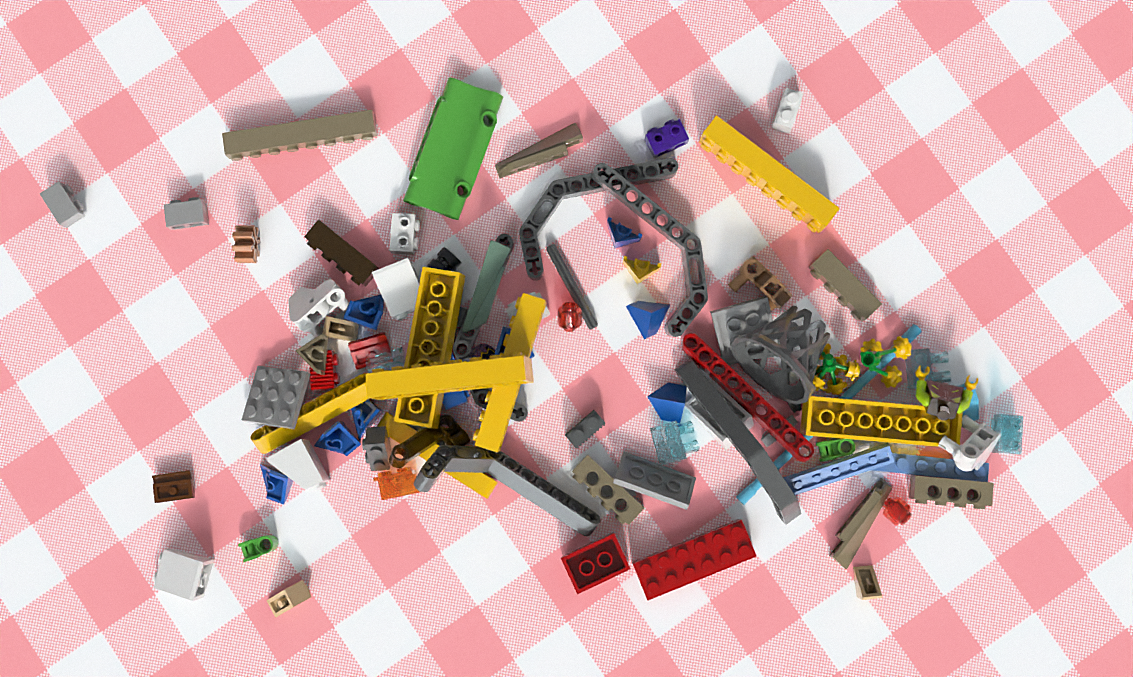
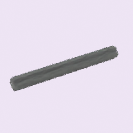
M556 245L548 246L546 250L589 330L596 328L598 323Z

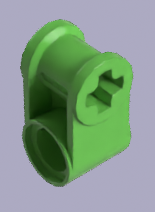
M841 438L816 443L820 452V462L848 456L855 451V443L852 439ZM844 441L850 445V449L847 452L841 450V444Z
M265 535L239 543L238 547H241L244 563L273 552L277 549L279 543L274 535ZM265 539H268L271 543L269 549L264 546Z

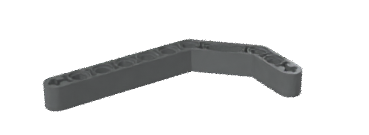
M665 158L614 168V170L635 186L673 178L678 170V162L673 158ZM667 165H670V168H673L672 172H669V169H666ZM652 168L656 174L650 176L646 173V170ZM599 171L597 175L601 177L604 171ZM629 172H635L637 174V178L629 179L627 174ZM591 173L554 180L521 226L519 236L526 272L531 280L538 281L544 275L537 237L562 200L607 191L600 185L594 187L590 184V181L593 180ZM619 182L611 183L614 189H620ZM573 183H580L582 187L580 190H573L571 186ZM560 186L563 188V192L555 194L553 188ZM544 202H551L553 206L544 220L540 223L535 222L533 218ZM526 230H531L533 232V236L531 238H525L523 237V232ZM530 248H533L537 251L536 255L533 257H529L526 254L527 250ZM532 262H535L537 270H540L538 275H534L531 272L533 271Z
M599 163L591 171L592 179L681 249L687 296L664 326L665 333L668 336H681L708 301L701 240L605 163ZM603 169V175L601 177L598 176L599 171ZM611 175L612 177L606 183L605 180ZM617 180L620 183V189H614L611 182ZM628 192L634 193L635 201L631 202L627 199ZM643 204L649 205L650 213L646 214L642 211ZM658 216L664 217L665 224L663 226L657 223ZM673 228L679 229L680 236L678 238L672 235ZM689 239L694 241V249H689L687 247V241ZM691 258L697 261L698 284H694L691 281L689 267ZM696 293L701 295L700 303L694 301ZM684 308L690 311V316L687 319L682 316ZM679 321L684 322V324L679 323L677 325V332H672L673 328L671 325H676Z
M504 233L499 235L495 242L501 244V242L508 240L509 246H505L511 250L502 266L506 268L514 248L512 237ZM466 313L453 345V352L456 359L470 362L469 358L475 357L473 347L482 326L474 328L475 331L472 336H466L462 332L467 316ZM462 344L467 346L465 354H459L457 351L458 347ZM489 388L470 390L475 403L479 407L486 409L488 403L480 404L478 399L481 394H487L490 391ZM515 402L513 409L519 410L522 408V412L525 414L518 419L516 418L517 415L512 412L510 419L516 422L525 421L528 417L527 408Z
M688 359L674 369L681 381L747 462L770 497L781 521L787 525L800 516L802 513L796 496L765 449L692 359Z
M440 445L421 467L413 482L414 487L418 491L428 492L444 472L488 473L583 536H591L601 521L600 516L596 512L502 451L495 452L479 446Z

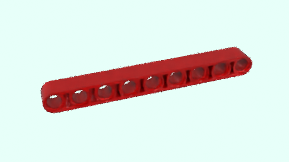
M689 333L684 336L682 350L744 408L799 462L810 460L814 454V446L696 334ZM693 341L696 346L690 348L686 345V342ZM707 354L710 357V359L707 361L701 360L700 355ZM721 367L724 372L716 374L714 368ZM734 380L738 386L732 388L728 385V381ZM742 394H749L752 400H743ZM763 407L766 410V414H758L756 408ZM773 420L778 421L780 428H773L770 422ZM785 435H793L794 442L786 441ZM806 448L809 451V455H801L799 449Z

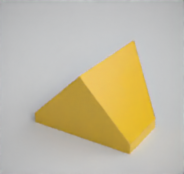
M627 256L623 257L622 262L637 285L659 271L662 264L657 263V265L650 264V261H642L635 258V261L629 260Z

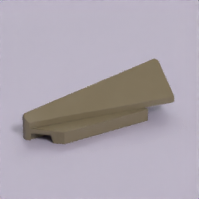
M573 123L495 164L499 179L568 156V147L583 143V136L578 125Z
M882 478L878 480L835 535L841 541L829 556L844 569H848L892 490V486Z

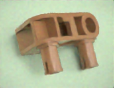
M753 255L739 268L740 273L728 284L737 293L747 281H751L768 297L771 312L775 308L780 309L793 297L790 291ZM756 264L757 273H748V265ZM769 283L773 286L777 284L780 287L773 296L764 289Z

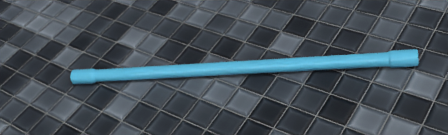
M913 324L901 337L908 338L911 343L922 331L917 325ZM895 353L883 355L876 367L882 370L895 357ZM868 369L839 398L852 399L878 373ZM803 435L808 441L813 437ZM785 450L773 463L779 470L793 456ZM756 478L736 496L743 505L762 487L759 480Z

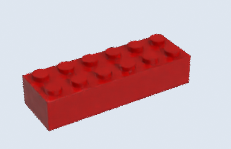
M737 519L633 561L632 564L645 597L649 601L755 558L757 555L742 519Z

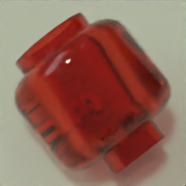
M574 302L563 303L557 310L558 326L567 332L575 331V329L582 325V309Z
M890 497L882 505L885 508L883 516L896 526L899 524L903 526L913 515L911 513L912 507L901 497H895L894 499Z

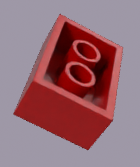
M614 532L561 556L562 563L577 595L631 570Z

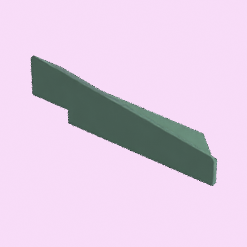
M493 240L490 241L462 329L463 333H468L470 330L487 323L505 267L502 266L511 249Z

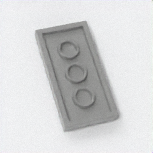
M623 451L613 483L687 510L696 477Z

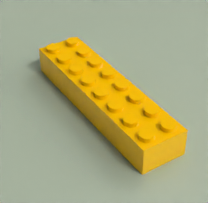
M717 115L702 133L699 143L703 150L708 153L712 152L720 163L728 164L735 174L744 176L748 184L753 187L757 186L761 189V193L764 196L773 198L777 201L776 204L780 208L789 210L793 218L798 221L802 220L812 232L820 233L839 211L840 208Z
M422 267L404 368L410 369L413 364L430 366L432 362L450 364L466 277L464 274ZM444 393L398 398L394 422L438 429Z
M525 293L522 294V297L518 296L515 304L517 313L516 316L512 315L509 327L512 329L510 335L506 334L503 345L506 348L504 354L500 353L502 357H509L510 353H521L530 358L547 304L546 300ZM521 384L493 387L492 391H488L485 399L488 405L486 410H482L479 418L482 424L480 429H476L473 440L476 441V446L495 452L501 450Z
M510 353L509 357L492 355L489 356L488 360L482 359V357L469 358L470 362L457 359L450 360V364L442 362H432L430 366L413 364L410 369L403 368V366L391 367V371L384 370L383 368L372 369V373L365 374L367 398L385 400L534 383L532 359L526 357L525 354Z
M811 396L807 402L802 404L800 433L808 436L939 447V442L946 435L949 439L960 445L963 412L961 414L957 413L955 419L943 421L938 419L937 416L927 414L925 407L921 405Z

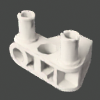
M328 279L315 290L300 287L288 298L289 318L301 331L309 332L316 338L323 334V329L318 324L337 306L345 314L350 302L345 298V292L332 279Z
M964 415L961 427L971 432L972 435L963 445L957 444L945 435L938 446L953 455V460L959 469L963 471L978 470L988 459L1001 437V433H996L988 428L986 423L978 424L967 417V415Z

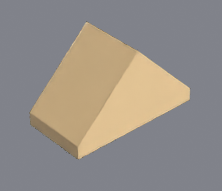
M326 316L322 335H326L331 339L351 342L357 340L359 324Z
M873 565L853 567L856 597L861 600L882 598L883 595Z

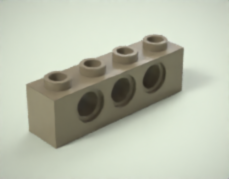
M588 454L573 469L574 475L572 478L580 485L582 483L586 484L589 487L586 491L594 498L598 496L603 500L600 504L607 511L612 509L617 514L615 518L622 525L625 522L630 525L643 511L644 507L622 486L614 484V479ZM595 472L598 475L597 482L589 483L587 481L588 473ZM605 485H609L612 488V494L608 497L601 494V489ZM618 499L626 501V507L623 510H618L615 506Z
M911 475L909 499H915V503L927 504V500L935 501L934 505L947 506V502L954 503V507L966 508V504H973L974 509L985 510L986 506L993 505L994 483ZM930 486H933L935 488V494L933 496H930L928 494V488ZM951 487L955 492L952 498L947 494L948 489ZM970 489L974 492V497L971 500L967 497V492Z

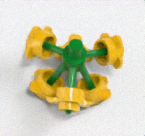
M827 343L819 360H823L822 365L817 364L812 384L816 387V392L820 389L826 393L838 395L848 385L841 378H836L835 376L844 372V375L853 381L855 377L859 376L861 367L857 360L853 362L848 361L847 363V356L844 354L840 355V357H833L830 354L831 345ZM829 372L832 379L827 382L828 388L824 389V374Z

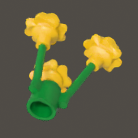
M898 336L896 340H893L894 346L887 350H884L881 347V342H876L874 338L864 341L863 347L860 348L862 351L860 353L862 364L869 367L870 371L881 374L883 376L881 382L887 388H895L902 381L900 377L902 376V371L898 370L896 365L893 367L887 366L884 371L876 366L880 363L882 355L895 353L897 358L907 359V356L911 355L912 347L908 338Z

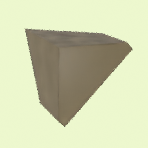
M319 335L295 350L320 375H325L329 338L326 335Z

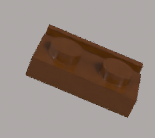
M192 470L151 475L153 478L154 503L195 498Z

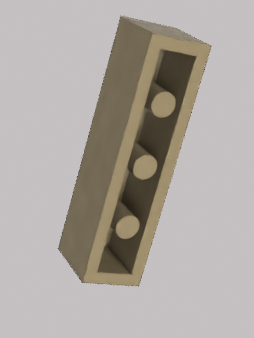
M829 249L808 267L811 270V275L817 280L820 279L824 283V288L829 293L833 292L838 297L837 301L843 307L847 306L851 310L850 314L857 321H865L882 305Z

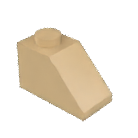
M301 580L266 601L276 618L312 596L308 586Z

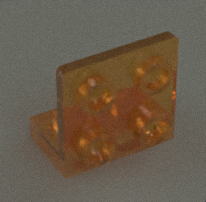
M411 467L396 469L397 473L392 474V471L377 473L378 477L373 478V482H378L381 500L420 493L413 484L417 477L416 470H411Z

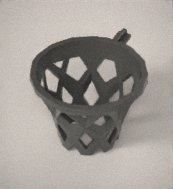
M791 306L775 320L745 335H738L731 344L732 354L743 371L757 385L771 395L786 401L793 413L801 411V403L807 402L816 390V387L812 384L821 353L830 338L829 332L824 334L826 325L821 319L810 323L812 312L806 308L797 311V306ZM804 317L803 325L798 326L796 322H792ZM818 329L816 341L812 343L813 337L810 335V331ZM775 339H779L780 344L776 343ZM746 341H749L750 343H749L748 346L746 347V346H745V342H746ZM754 343L764 347V351L749 354L747 352ZM800 347V350L793 351V348ZM767 358H781L782 370L771 375L764 370ZM753 359H761L760 366ZM791 371H794L800 379L795 386L790 385Z

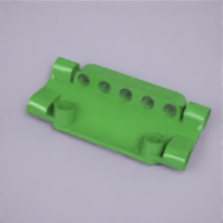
M448 78L443 94L436 102L408 179L410 183L403 199L404 202L432 210L454 220H459L465 201L471 194L496 126L497 114L504 98L501 94L472 86L455 78ZM484 116L489 119L488 125L483 121ZM459 186L463 188L462 195H459L457 191Z

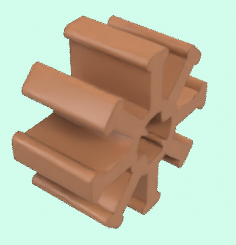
M235 225V232L232 233V238L235 241V244L232 245V251H235V262L258 263L257 257H260L258 249L260 237H258L259 229L255 225Z

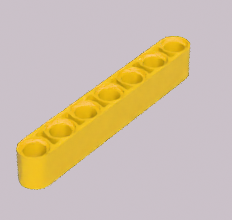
M366 373L360 374L302 405L295 429L264 425L251 434V441L262 454L268 453L370 399L367 398Z
M385 412L377 427L386 426L388 437L399 444L418 433L417 430L405 423L394 422L395 416L388 412ZM435 444L418 456L427 461L440 445ZM445 472L486 499L489 498L498 484L496 480L485 473Z

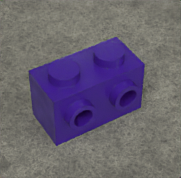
M671 119L665 122L663 127L649 129L647 134H645L644 140L655 159L688 144L689 137L681 120L675 121Z

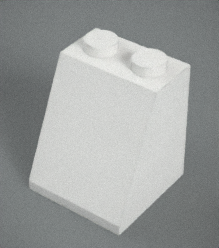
M409 258L372 272L391 318L400 321L407 318L409 313L414 312L420 281Z
M300 439L266 458L271 465L305 490L319 491L327 486L326 482L330 481L309 440Z
M171 548L164 549L158 558L160 565L153 577V582L155 583L153 588L189 601L204 598L214 559Z

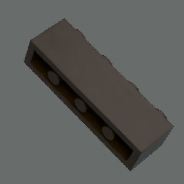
M319 219L304 236L308 240L306 243L315 251L317 248L323 252L321 256L329 263L332 260L337 263L336 268L343 274L348 272L352 275L350 279L358 286L362 283L366 287L374 278L372 272L379 269Z

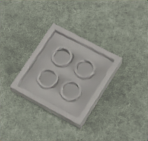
M767 296L710 311L721 358L728 365L736 364L737 361L732 354L731 344L737 336L745 335L773 321ZM746 341L745 346L747 347L750 342ZM754 343L747 352L749 354L764 351V347Z
M257 366L241 420L247 423L295 429L311 374L306 371Z

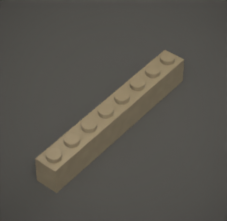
M372 109L222 133L225 156L232 161H240L243 157L249 156L250 158H259L261 154L268 153L269 155H278L280 151L297 152L300 148L315 149L319 145L334 146L338 142L353 143L357 139L367 141L378 136L375 114Z

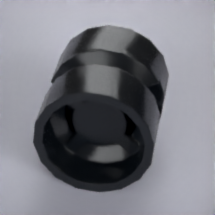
M443 247L437 253V259L433 258L426 267L455 271L462 262L446 247ZM447 261L448 265L444 266L442 262Z

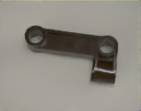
M444 414L440 416L438 429L425 427L403 443L394 446L389 463L394 468H402L406 463L441 440L445 445L465 446L470 443V438L451 415ZM442 424L447 425L449 428H444ZM396 454L402 455L403 458H402V459H399V458H397L395 455H396Z

